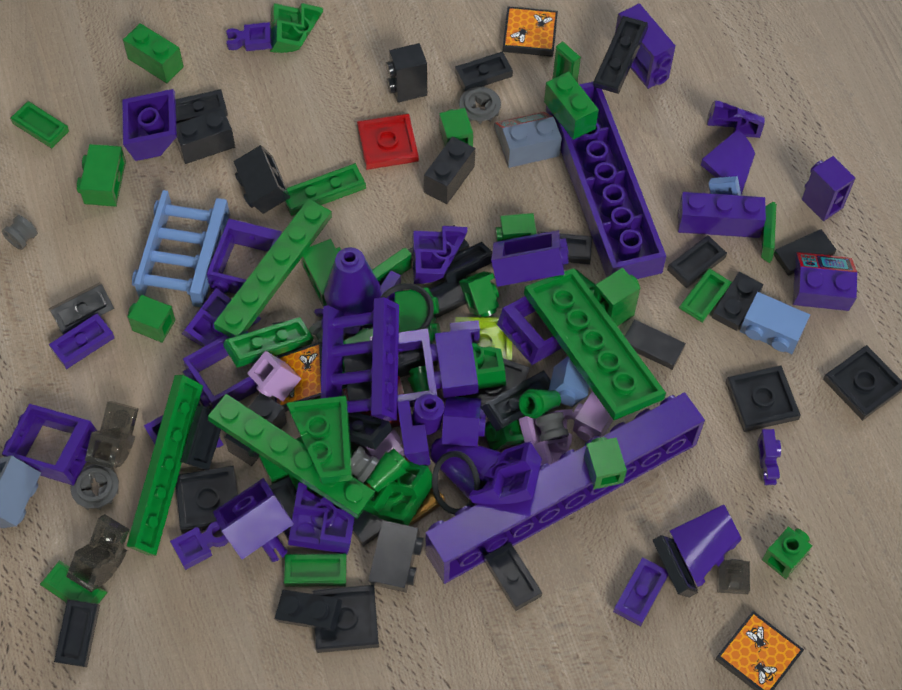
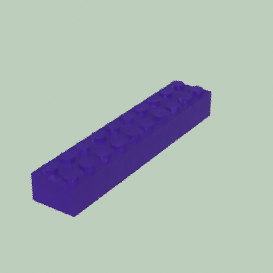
M685 392L676 397L675 395L668 396L660 403V406L652 410L649 408L644 409L636 415L634 420L628 423L621 422L615 425L610 430V433L602 436L607 439L617 437L627 470L624 483L598 489L593 488L584 454L586 444L596 438H600L599 435L595 436L577 451L571 449L565 452L558 461L551 465L548 463L541 465L532 499L511 504L465 506L455 513V517L445 522L440 520L432 524L428 531L425 532L426 556L443 584H446L484 563V556L509 542L514 546L696 446L705 419Z

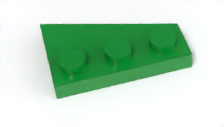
M346 396L287 403L288 410L322 484L353 480Z

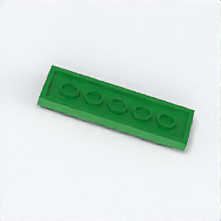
M574 268L564 271V275L549 277L525 286L524 295L613 420L622 418L665 399V390Z

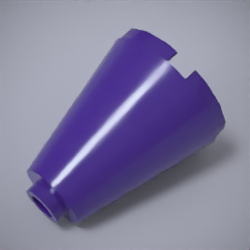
M353 247L344 248L337 253L324 288L327 306L329 305L344 312V316L372 312L374 309V299L381 297V287L363 253Z
M442 438L436 439L430 448L431 460L434 464L443 454L449 451H460L468 455L477 467L480 478V490L487 483L484 475L496 464L497 458L502 453L479 445L475 447L442 444ZM451 457L442 464L440 470L470 500L469 495L474 490L472 471L464 460L458 457Z

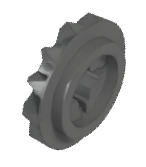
M473 87L462 94L459 107L460 109H466L470 122L475 120L481 124L486 120L491 122L493 117L499 115L501 100L498 94L489 88ZM476 102L480 105H485L484 110H481L479 107L476 108Z
M102 464L88 465L82 469L74 486H70L71 495L77 505L87 510L90 508L101 510L106 504H112L115 495L119 494V480L115 472L108 466ZM93 478H95L99 486H103L99 488L98 496H95L92 490H88L92 488Z

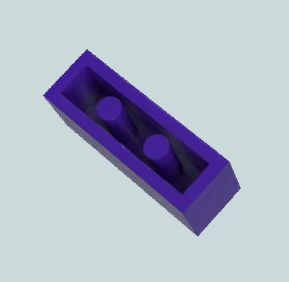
M682 192L678 208V233L760 238L766 221L765 197Z

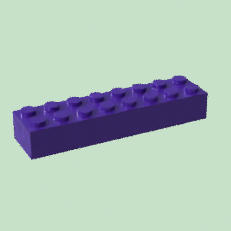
M593 82L579 84L599 109L596 129L573 140L547 105L546 112L554 117L562 138L560 151L605 275L608 277L621 268H624L629 275H633L636 279L662 274L666 253L603 90L594 87Z

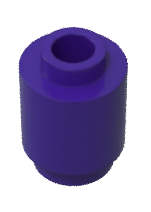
M424 394L418 397L414 405L413 426L425 424L426 435L438 431L444 414L443 401L433 394Z

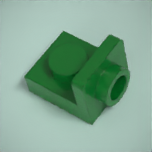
M519 419L496 432L490 421L485 423V437L490 449L498 451L505 445L525 443Z

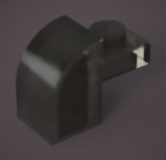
M107 401L101 429L91 433L85 461L111 469L120 467L126 461L135 440V436L132 434L139 408Z
M105 514L99 517L89 544L75 551L66 577L90 592L105 584L119 568L127 553V550L123 547L130 529Z

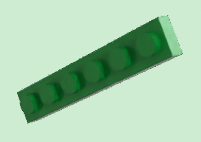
M310 199L305 202L214 322L216 330L230 338L247 332L330 221L332 211Z
M184 375L174 376L126 547L150 556L157 555L182 464L180 462L203 388V385Z
M227 394L208 415L209 422L356 519H358L374 497L375 491L354 477L350 481L322 484L304 444Z

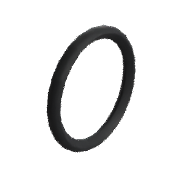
M402 283L389 288L381 295L380 298H387L392 293L402 289L417 291L425 298L428 306L426 320L417 330L427 329L430 325L434 306L430 295L425 289L415 284Z
M449 451L443 454L434 466L432 489L438 504L446 512L455 515L461 508L456 509L448 506L443 501L438 489V474L442 464L451 457H458L464 460L472 471L474 490L477 491L480 490V478L477 467L468 455L460 451ZM470 499L466 506L473 507L475 503Z

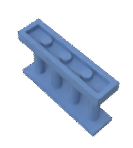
M163 190L160 200H156L154 204L155 217L139 269L134 270L132 285L135 286L139 298L141 295L145 296L148 286L186 291L191 297L193 306L202 307L206 302L210 288L207 271L230 217L228 202L225 199L216 198L214 208H210L209 211L175 206L171 204L169 192ZM169 216L207 221L209 225L207 231L195 233L166 228ZM162 239L200 244L202 250L200 255L197 254L193 257L160 252L159 247ZM155 262L191 267L195 271L194 277L189 280L151 274Z

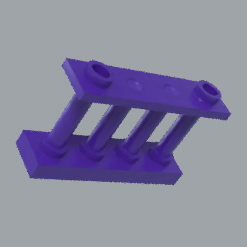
M385 297L375 298L372 312L344 316V312L329 305L324 306L321 321L323 329L321 399L342 396V385L372 381V396L370 399L347 401L348 413L371 411V415L387 421L397 420L399 304ZM373 324V338L371 341L343 344L344 328ZM373 352L372 368L370 370L342 373L343 356Z

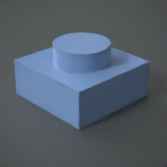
M738 176L710 179L709 188L711 194L742 196Z

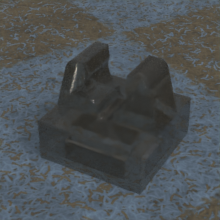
M743 559L724 560L717 567V592L749 594L750 561H743Z

